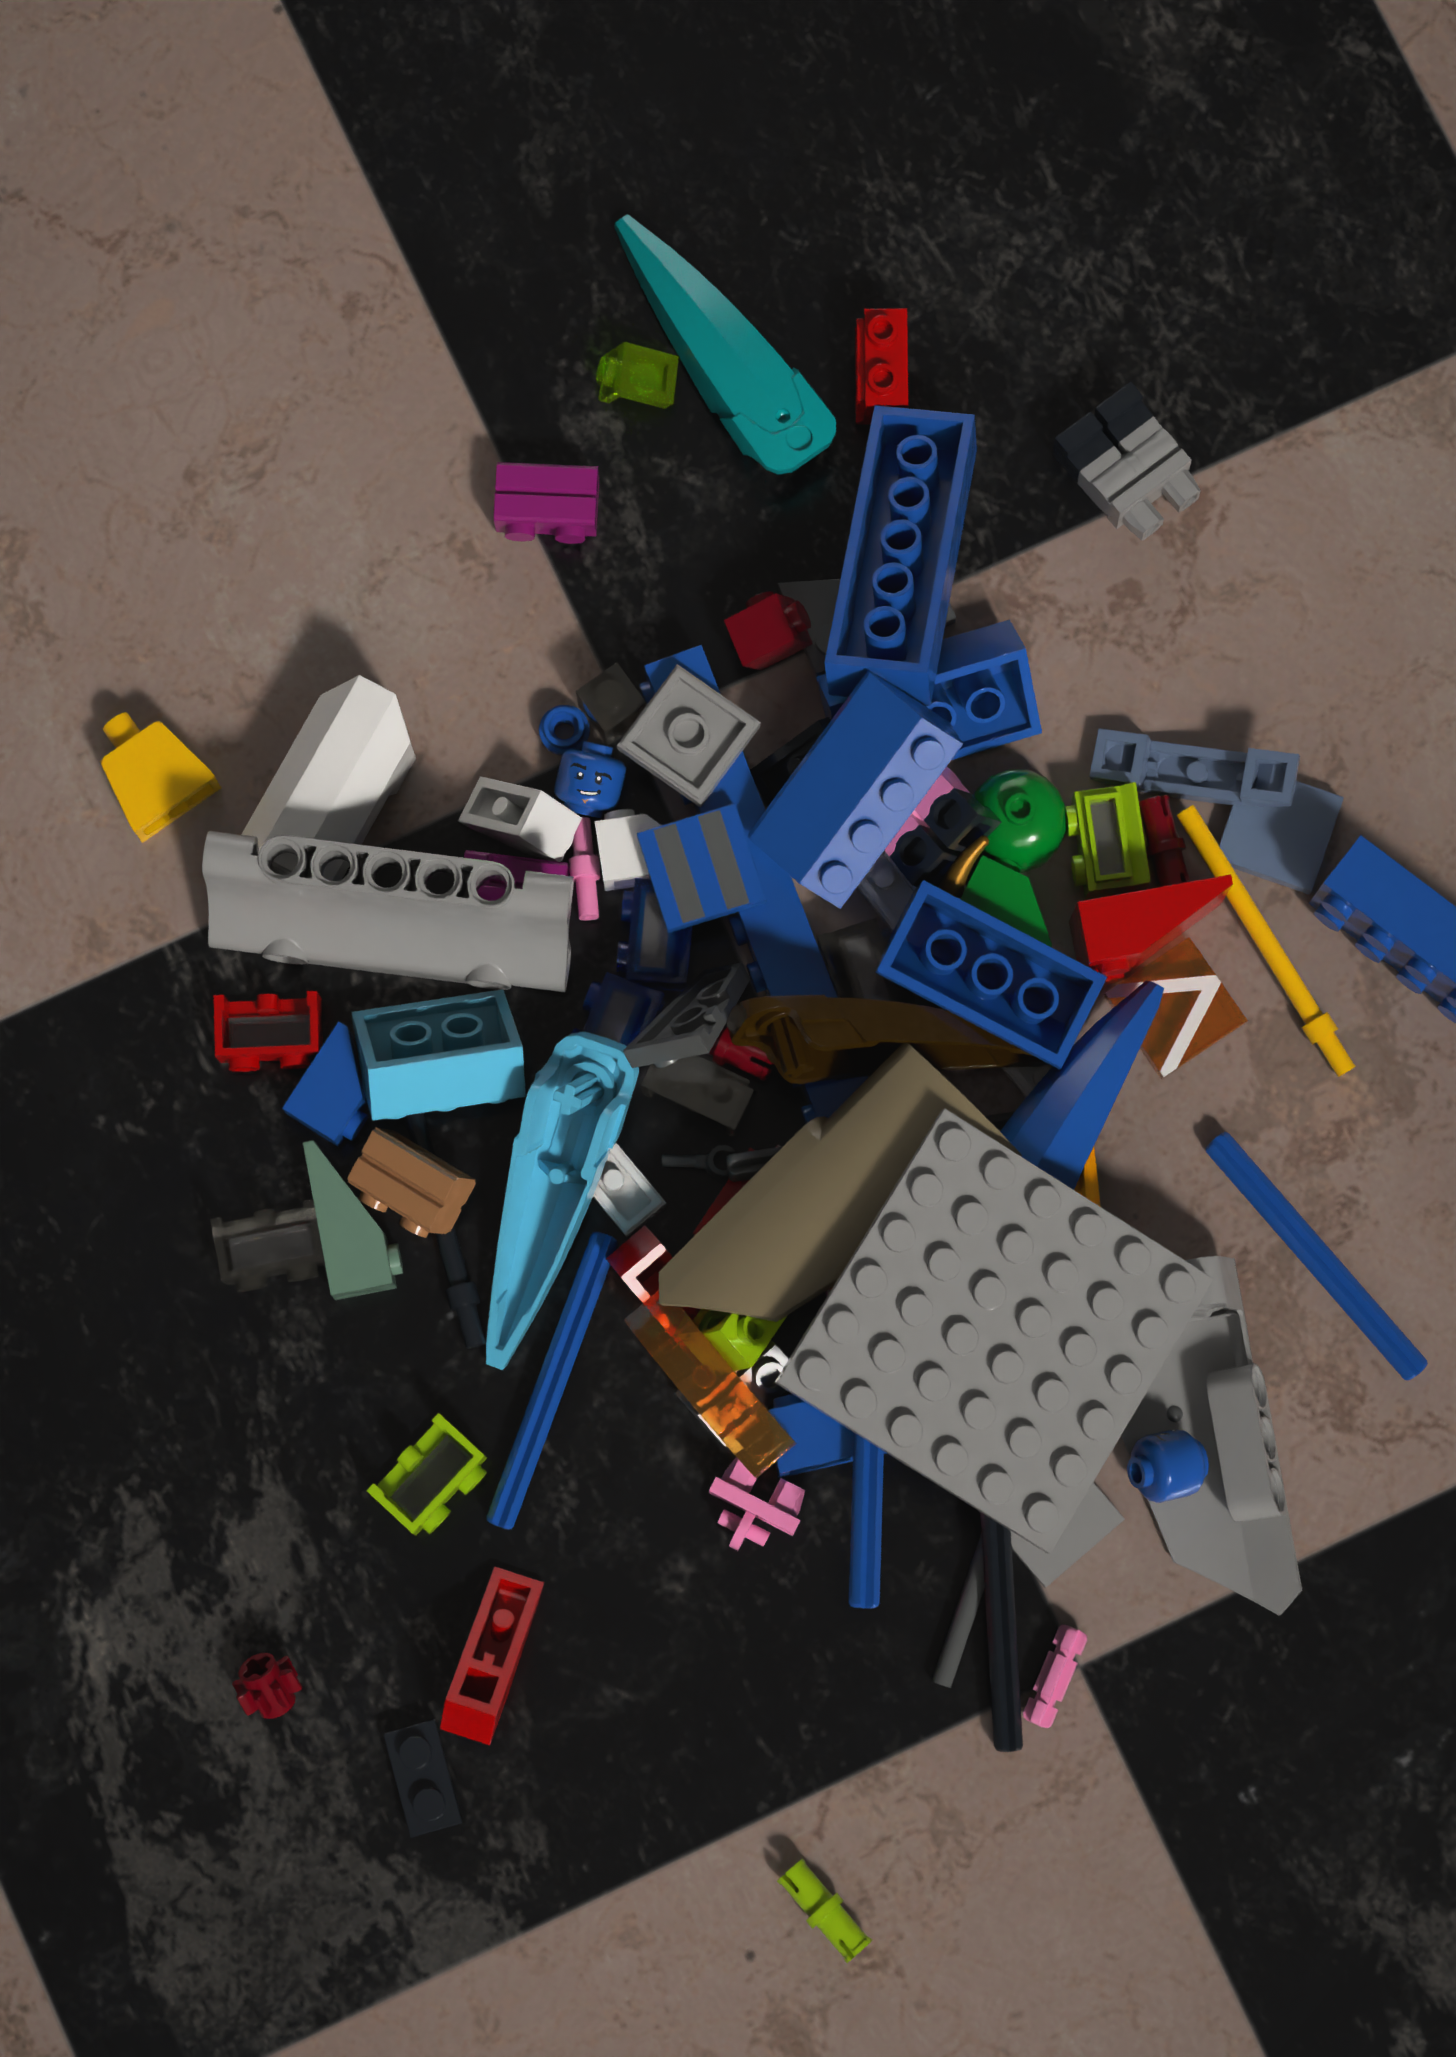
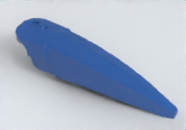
M1146 980L1097 1021L1072 1046L1062 1068L1059 1070L1053 1066L1000 1131L1021 1153L1022 1158L1073 1190L1158 1011L1164 991L1162 986Z

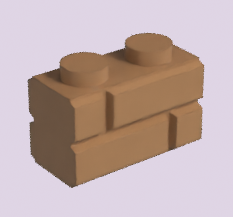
M377 1127L372 1130L362 1149V1156L357 1159L347 1178L348 1183L361 1190L358 1199L381 1212H386L388 1207L402 1215L399 1224L418 1236L426 1238L429 1233L447 1234L450 1232L461 1212V1206L466 1203L476 1184L475 1179L394 1130Z

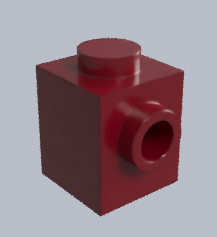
M767 591L750 598L745 603L746 609L724 620L740 661L745 667L763 670L813 644L807 629L811 628V621L804 606L799 601H795L794 598L777 593L774 594L773 591Z

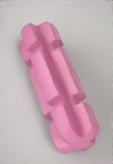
M1068 1625L1058 1627L1052 1644L1057 1646L1054 1652L1048 1651L1032 1689L1037 1692L1034 1699L1029 1697L1023 1711V1718L1043 1728L1052 1726L1058 1712L1054 1705L1056 1700L1059 1702L1063 1700L1078 1664L1073 1661L1076 1654L1081 1656L1087 1642V1635Z

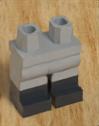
M1130 382L1097 406L1094 415L1092 412H1089L1058 435L1054 441L1052 455L1092 501L1108 515V520L1116 529L1124 524L1143 541L1157 531L1164 521V518L1151 503L1164 495L1179 513L1198 500L1201 490L1189 472L1192 460L1183 449L1180 450L1173 437L1158 423L1142 402V394Z

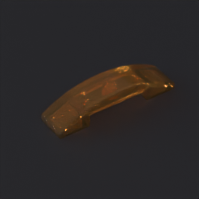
M658 1290L624 1320L681 1393L755 1478H758L797 1444L697 1327L698 1325L683 1307L662 1306L659 1303Z

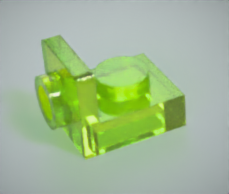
M623 342L606 353L598 364L596 382L600 385L599 401L611 403L617 398L622 397L664 409L669 407L674 402L679 356Z

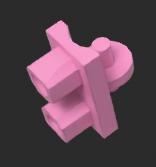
M739 1456L725 1470L721 1479L715 1477L709 1489V1494L745 1512L743 1518L724 1509L717 1522L735 1532L729 1546L738 1551L744 1539L747 1538L764 1547L770 1532L753 1524L755 1517L793 1536L800 1523V1519L796 1517L801 1509L805 1490L780 1478L769 1502L762 1501L750 1494L762 1468Z

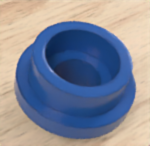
M555 706L548 710L540 721V739L546 749L556 755L562 756L569 749L581 750L583 741H588L590 735L588 719L581 710L574 706ZM561 724H569L574 728V734L568 739H560L555 734L556 728Z

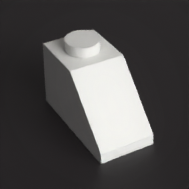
M480 776L458 821L529 856L561 862L565 852L573 842L574 834L582 817L542 790Z
M632 809L611 811L604 814L605 820L595 821L605 891L652 884L637 833L662 825L646 814L635 815Z

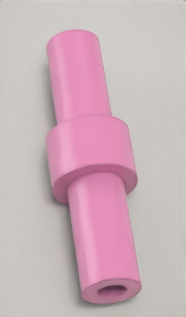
M582 817L572 842L573 857L569 859L570 876L574 877V882L576 883L579 919L589 921L599 918L596 881L601 878L599 857L594 855L591 819Z

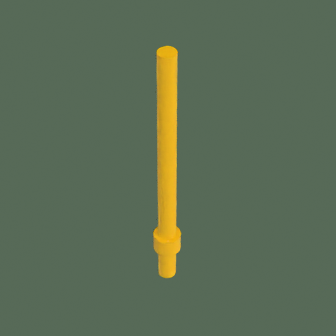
M1192 805L1177 814L1176 816L1213 876L1219 877L1231 874L1233 885L1226 897L1305 1023L1301 1028L1312 1045L1314 1043L1318 1044L1337 1077L1355 1068L1356 1066L1334 1032L1338 1030V1027L1328 1011L1323 1014L1196 807Z

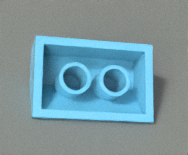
M503 989L351 1012L363 1088L372 1121L386 1118L400 1119L406 1115L431 1111H451L457 1107L483 1103L497 1104L509 1099L526 1097L523 1046Z

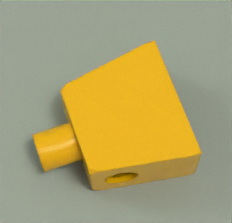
M124 712L113 717L104 725L103 731L116 749L104 756L100 763L131 828L142 843L221 789L211 770L162 722H153L140 731L130 715Z

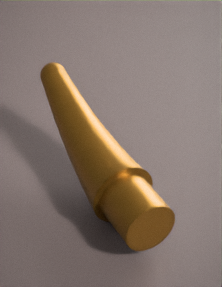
M980 836L958 856L943 876L938 888L957 898L963 895V889L973 864L989 844L987 836Z

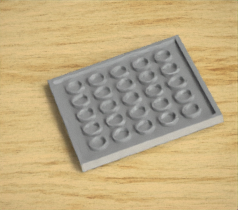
M942 1109L775 1383L1045 1553L1051 1554L1214 1278L947 1109Z

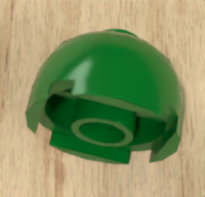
M1008 769L990 776L975 790L973 796L982 806L989 808L1001 820L999 826L988 836L989 844L979 855L980 858L984 855L992 860L994 858L1010 859L1021 866L1022 870L1020 873H1025L1043 866L1058 852L1067 831L1066 807L1059 790L1046 777L1030 770Z

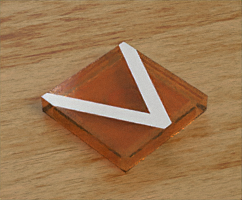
M1190 937L1104 994L1105 999L1113 1009L1146 980L1164 988L1158 1011L1140 1047L1161 1079H1164L1248 1022Z

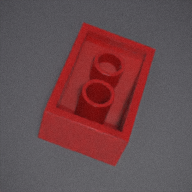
M1231 874L1077 902L1069 920L1076 961L1105 975L1107 979L1104 985L1125 980L1124 973L1133 971L1220 906L1233 885Z

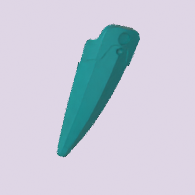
M628 214L615 222L614 227L621 245L663 330L712 413L718 414L721 422L742 454L752 457L766 470L780 475L792 473L827 449L836 434V419L799 370L796 368L791 369L743 314L675 250Z

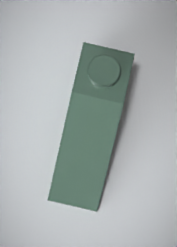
M303 1142L331 1296L335 1300L397 1288L395 1275L403 1274L398 1243H388L387 1236L315 1142Z

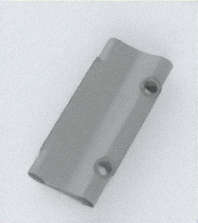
M209 831L207 834L203 852L202 873L208 894V944L210 948L263 954L262 957L265 959L287 964L331 966L465 983L494 990H508L512 985L559 992L566 991L571 959L569 921L574 885L573 876L526 871L523 889H518L510 870L503 864L494 861L287 835L268 839L262 845L258 855L257 837ZM283 853L295 854L298 857V863L292 872L279 875L272 871V863L278 855ZM342 859L350 864L349 873L339 881H330L323 877L326 865L333 860ZM386 866H395L402 870L401 880L390 888L378 886L375 883V877L379 870ZM445 872L454 877L453 887L444 894H434L427 890L428 880L436 873ZM489 879H498L507 885L505 894L495 901L484 900L478 895L480 886Z

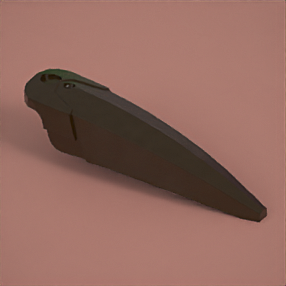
M825 995L763 996L739 1002L731 1009L726 1022L733 1045L760 1048L766 1053L770 1063H774L780 1075L788 1082L795 1084L870 1076L902 1043L910 1044L938 1071L1026 1067L1048 1064L947 1010L902 1002L860 998L826 997Z

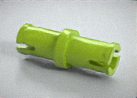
M802 1858L781 1876L777 1882L786 1889L809 1916L806 1920L808 1925L812 1929L817 1926L843 1956L844 1961L848 1963L873 1940L863 1932L840 1905L844 1901L838 1893L832 1895Z

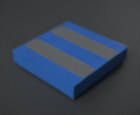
M735 803L637 833L639 845L667 933L766 903V897Z

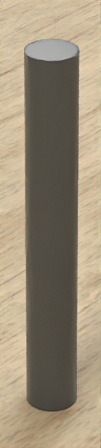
M982 1532L931 1682L948 1688L952 1686L985 1588Z

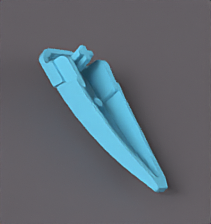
M589 1032L573 1033L563 1038L556 1044L548 1062L536 1073L535 1080L527 1093L520 1132L513 1142L497 1245L486 1340V1364L503 1370L509 1363L553 1285L579 1231L610 1150L618 1140L638 1078L639 1067L632 1068L623 1052L627 1046L609 1038Z

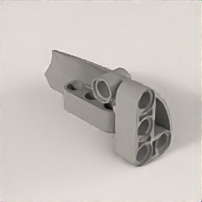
M1208 1256L1185 1260L1214 1278L1121 1436L1130 1457L1136 1441L1140 1438L1173 1429L1187 1431L1202 1443L1207 1452L1209 1469L1199 1491L1188 1497L1162 1503L1149 1501L1174 1563L1229 1588L1277 1615H1281L1302 1591L1267 1389L1261 1369L1257 1364L1253 1363L1236 1262L1234 1258L1222 1256ZM1178 1406L1181 1408L1183 1417L1179 1422H1171L1168 1419L1167 1410L1169 1407Z

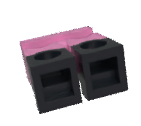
M946 767L884 851L912 886L917 887L925 880L939 887L943 876L961 852L980 836L985 835L988 837L999 826L1001 820L989 808L982 806L962 785L955 773Z

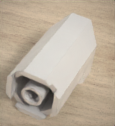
M358 675L320 695L241 834L257 837L258 855L262 845L268 839L281 835L359 845L363 843L388 796L397 794L416 760L396 694ZM292 853L278 855L272 863V871L279 875L292 872L296 868L298 857ZM342 859L333 860L326 865L323 877L330 881H339L345 875L350 864Z

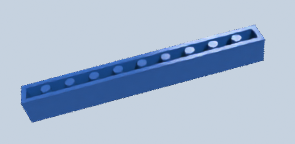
M702 645L644 665L646 682L639 684L644 703L647 705L678 664L720 694ZM742 751L700 808L695 803L693 804L698 815L735 803L766 897L765 904L736 912V915L728 917L737 945L741 946L747 943L754 962L746 964L750 980L756 993L765 991L767 996L825 995L826 997L838 998L791 876L748 838V833L765 812V808ZM680 794V797L684 805L693 803L685 796ZM868 1076L841 1080L830 1079L805 1084L790 1083L792 1088L802 1086L808 1102V1105L801 1107L805 1123L807 1124L810 1120L817 1117L825 1116L829 1118Z

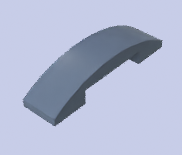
M1098 729L1089 777L1091 780L1113 786L1136 782L1137 791L1160 796L1169 795V797L1240 806L1284 807L1292 805L1300 755L1248 748V753L1152 741L1149 735Z

